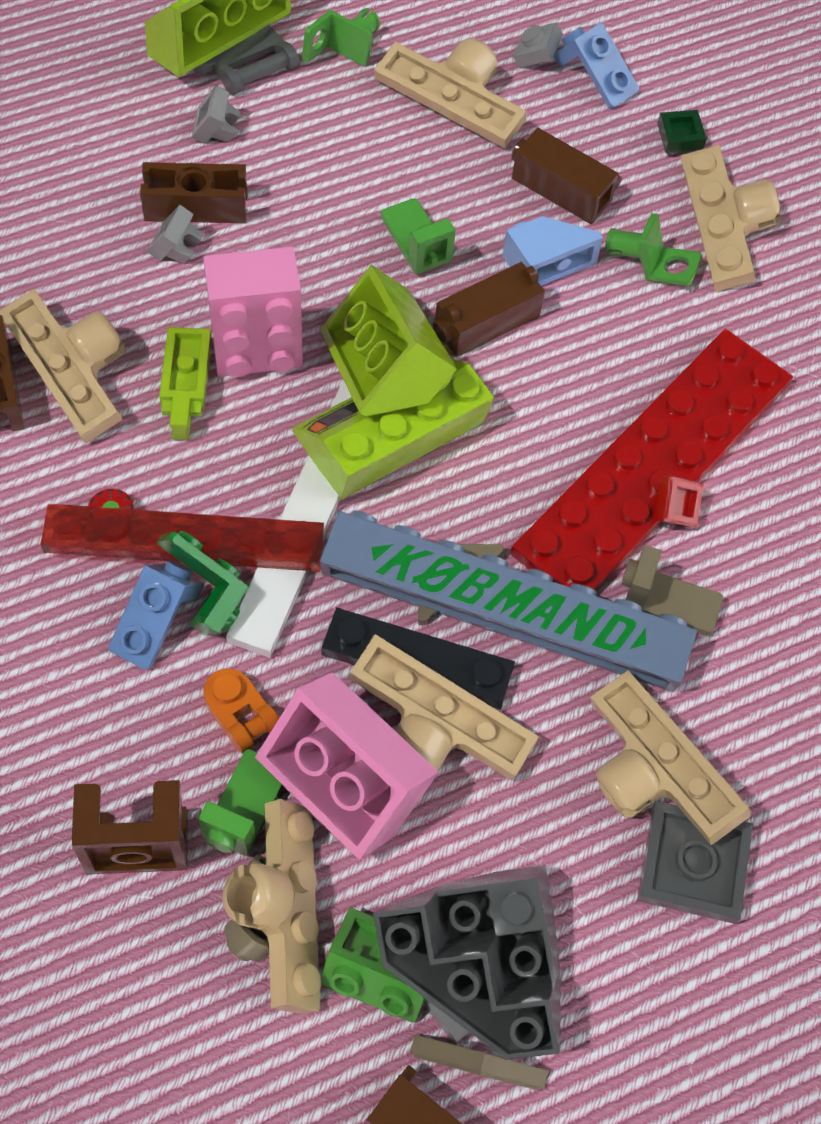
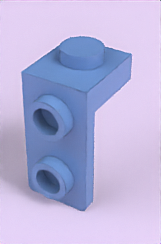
M602 22L587 32H584L580 26L561 39L565 46L554 54L559 67L579 56L609 109L616 107L639 91L638 84Z
M168 560L167 563L145 565L108 646L109 651L142 669L151 668L181 602L198 600L205 583L191 577L194 571L174 560Z

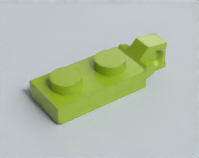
M167 328L159 398L162 415H170L169 425L172 429V439L189 440L192 416L202 417L203 408H205L212 342L211 329Z

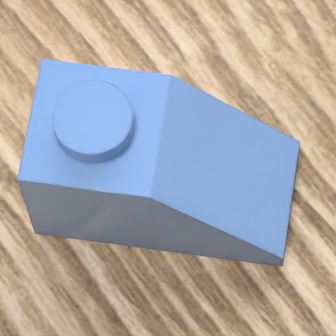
M541 216L528 222H519L511 229L506 230L502 256L509 267L521 261L526 268L533 266L538 273V283L542 286L596 264L603 237L599 231Z

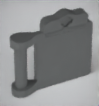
M268 24L249 38L193 70L199 75L215 71L226 90L230 92L229 94L234 95L243 91V85L284 67L287 70L298 67L300 59L295 48L290 43L284 41ZM272 51L276 52V54L264 58L251 65H248L242 69H239L237 71L234 70V68L243 65L247 62H250L256 58H259L263 55H266Z

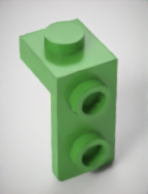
M250 749L245 750L218 804L207 801L198 818L202 837L205 838L204 840L210 846L225 853L235 851L248 857L265 823V803L276 800L283 787L255 758L257 752Z

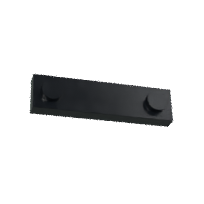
M336 607L321 647L322 656L355 665L376 634L489 706L501 710L515 661Z

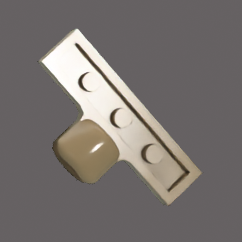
M467 38L460 41L449 57L441 63L434 62L395 41L374 69L376 80L505 149L526 121V110L485 88L497 71V59L494 52L480 40Z
M720 145L680 155L715 292L755 282V272L745 238L750 233L775 227L781 222L780 204L774 184L771 180L763 179L739 187L733 186L729 181Z
M32 289L0 310V315L3 316L4 322L85 443H88L123 420L96 378L100 369L124 355L126 350L119 334L102 312H92L71 327L63 328L57 323L35 289Z
M376 634L348 676V679L387 702L401 713V721L395 731L437 771L449 752L456 748L465 751L512 781L539 738L533 732Z
M629 670L590 696L594 708L626 744L622 752L599 767L596 772L602 792L619 813L625 817H634L656 800L669 798L675 802L710 845L751 817L750 808Z
M278 799L265 803L266 865L252 862L251 866L243 864L235 868L228 876L223 887L222 900L224 909L233 922L241 926L262 930L267 936L269 943L271 1009L309 1014L320 1011L321 988L317 943L319 926L316 919L315 897L316 872L314 870L313 852L314 824L312 813L306 807Z

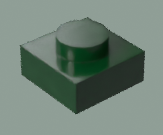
M698 110L661 112L659 114L657 125L665 153L704 149L707 139Z

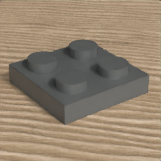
M656 801L651 812L637 901L737 924L741 919L753 823L744 821L717 842L710 845L678 806Z

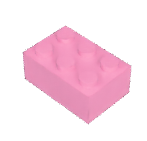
M294 246L203 256L218 377H243L250 373L267 371L286 372L293 368H302L301 287Z
M333 672L297 689L255 756L358 860H361L393 838L439 773Z

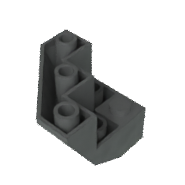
M545 865L497 871L439 885L378 909L373 913L382 966L505 1060L560 1053V966L554 910Z

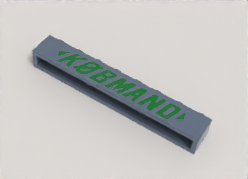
M339 511L320 559L323 575L415 606L421 605L436 610L439 614L620 675L629 670L638 681L670 692H674L682 682L697 630L687 627V622L680 617L670 614H660L657 617L642 612V607L635 602L625 599H616L615 602L597 597V592L590 587L580 584H571L570 587L552 582L553 578L545 572L527 569L525 573L508 567L509 563L500 557L484 554L480 558L465 553V549L455 542L439 540L438 543L420 538L421 534L410 527L396 525L393 529L378 524L375 517L365 512L352 511L351 514Z

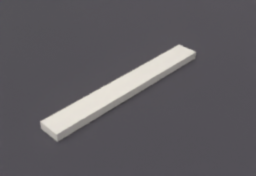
M344 380L331 407L351 398ZM308 456L243 598L239 607L240 613L226 636L227 643L271 658L340 501L339 495L317 468L310 456Z

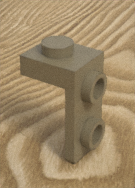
M644 545L639 560L629 559L621 583V585L629 587L625 600L639 604L642 607V612L657 617L660 614L674 615L684 619L687 622L686 626L696 629L697 633L706 636L712 635L723 595L719 592L657 573L656 570L662 550Z

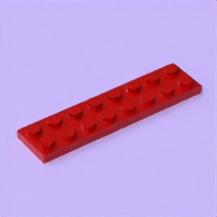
M725 328L512 545L510 555L528 569H535L549 574L553 578L552 582L570 587L571 584H580L590 587L597 592L661 523L653 520L660 476H672L699 483L790 385L793 375Z

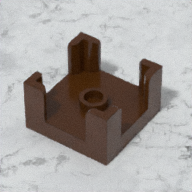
M180 780L155 782L153 785V822L113 823V818L109 813H100L101 788L98 784H74L72 847L86 875L188 870V811L186 806H182Z

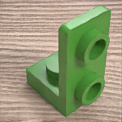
M416 198L381 210L382 221L415 275L452 262L456 229L449 218L432 223Z

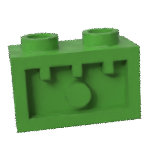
M350 907L329 949L321 976V984L333 989L340 995L355 998L381 1009L390 1016L400 1017L409 1022H416L425 998L382 966L374 917Z

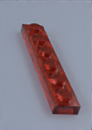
M48 504L40 543L43 553L155 561L174 560L181 562L157 545L156 542L163 534L169 532L178 534L179 531H183L197 539L203 545L201 552L214 561L221 559L232 566L320 572L324 523Z

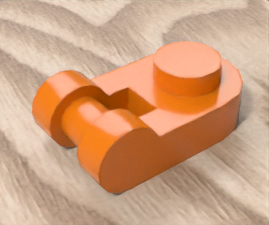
M226 668L214 672L207 678L204 685L205 704L241 754L245 750L254 747V740L265 733L270 734L279 717L273 708L265 702L248 677L241 671ZM250 710L254 718L242 725L238 722L237 718Z

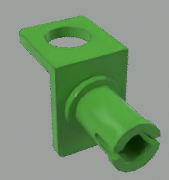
M364 8L357 16L349 20L330 9L306 28L302 60L308 63L329 47L365 66L369 62L373 38L372 33L380 27L378 15L375 11H372L366 16L370 9ZM321 29L320 37L317 43L312 47L313 40L317 32Z
M651 213L643 233L611 228L606 238L605 248L608 255L640 258L643 264L645 280L690 286L702 261V254L700 252L663 247L659 215L656 213ZM674 260H683L689 264L685 271L678 274H672L665 270L667 264Z

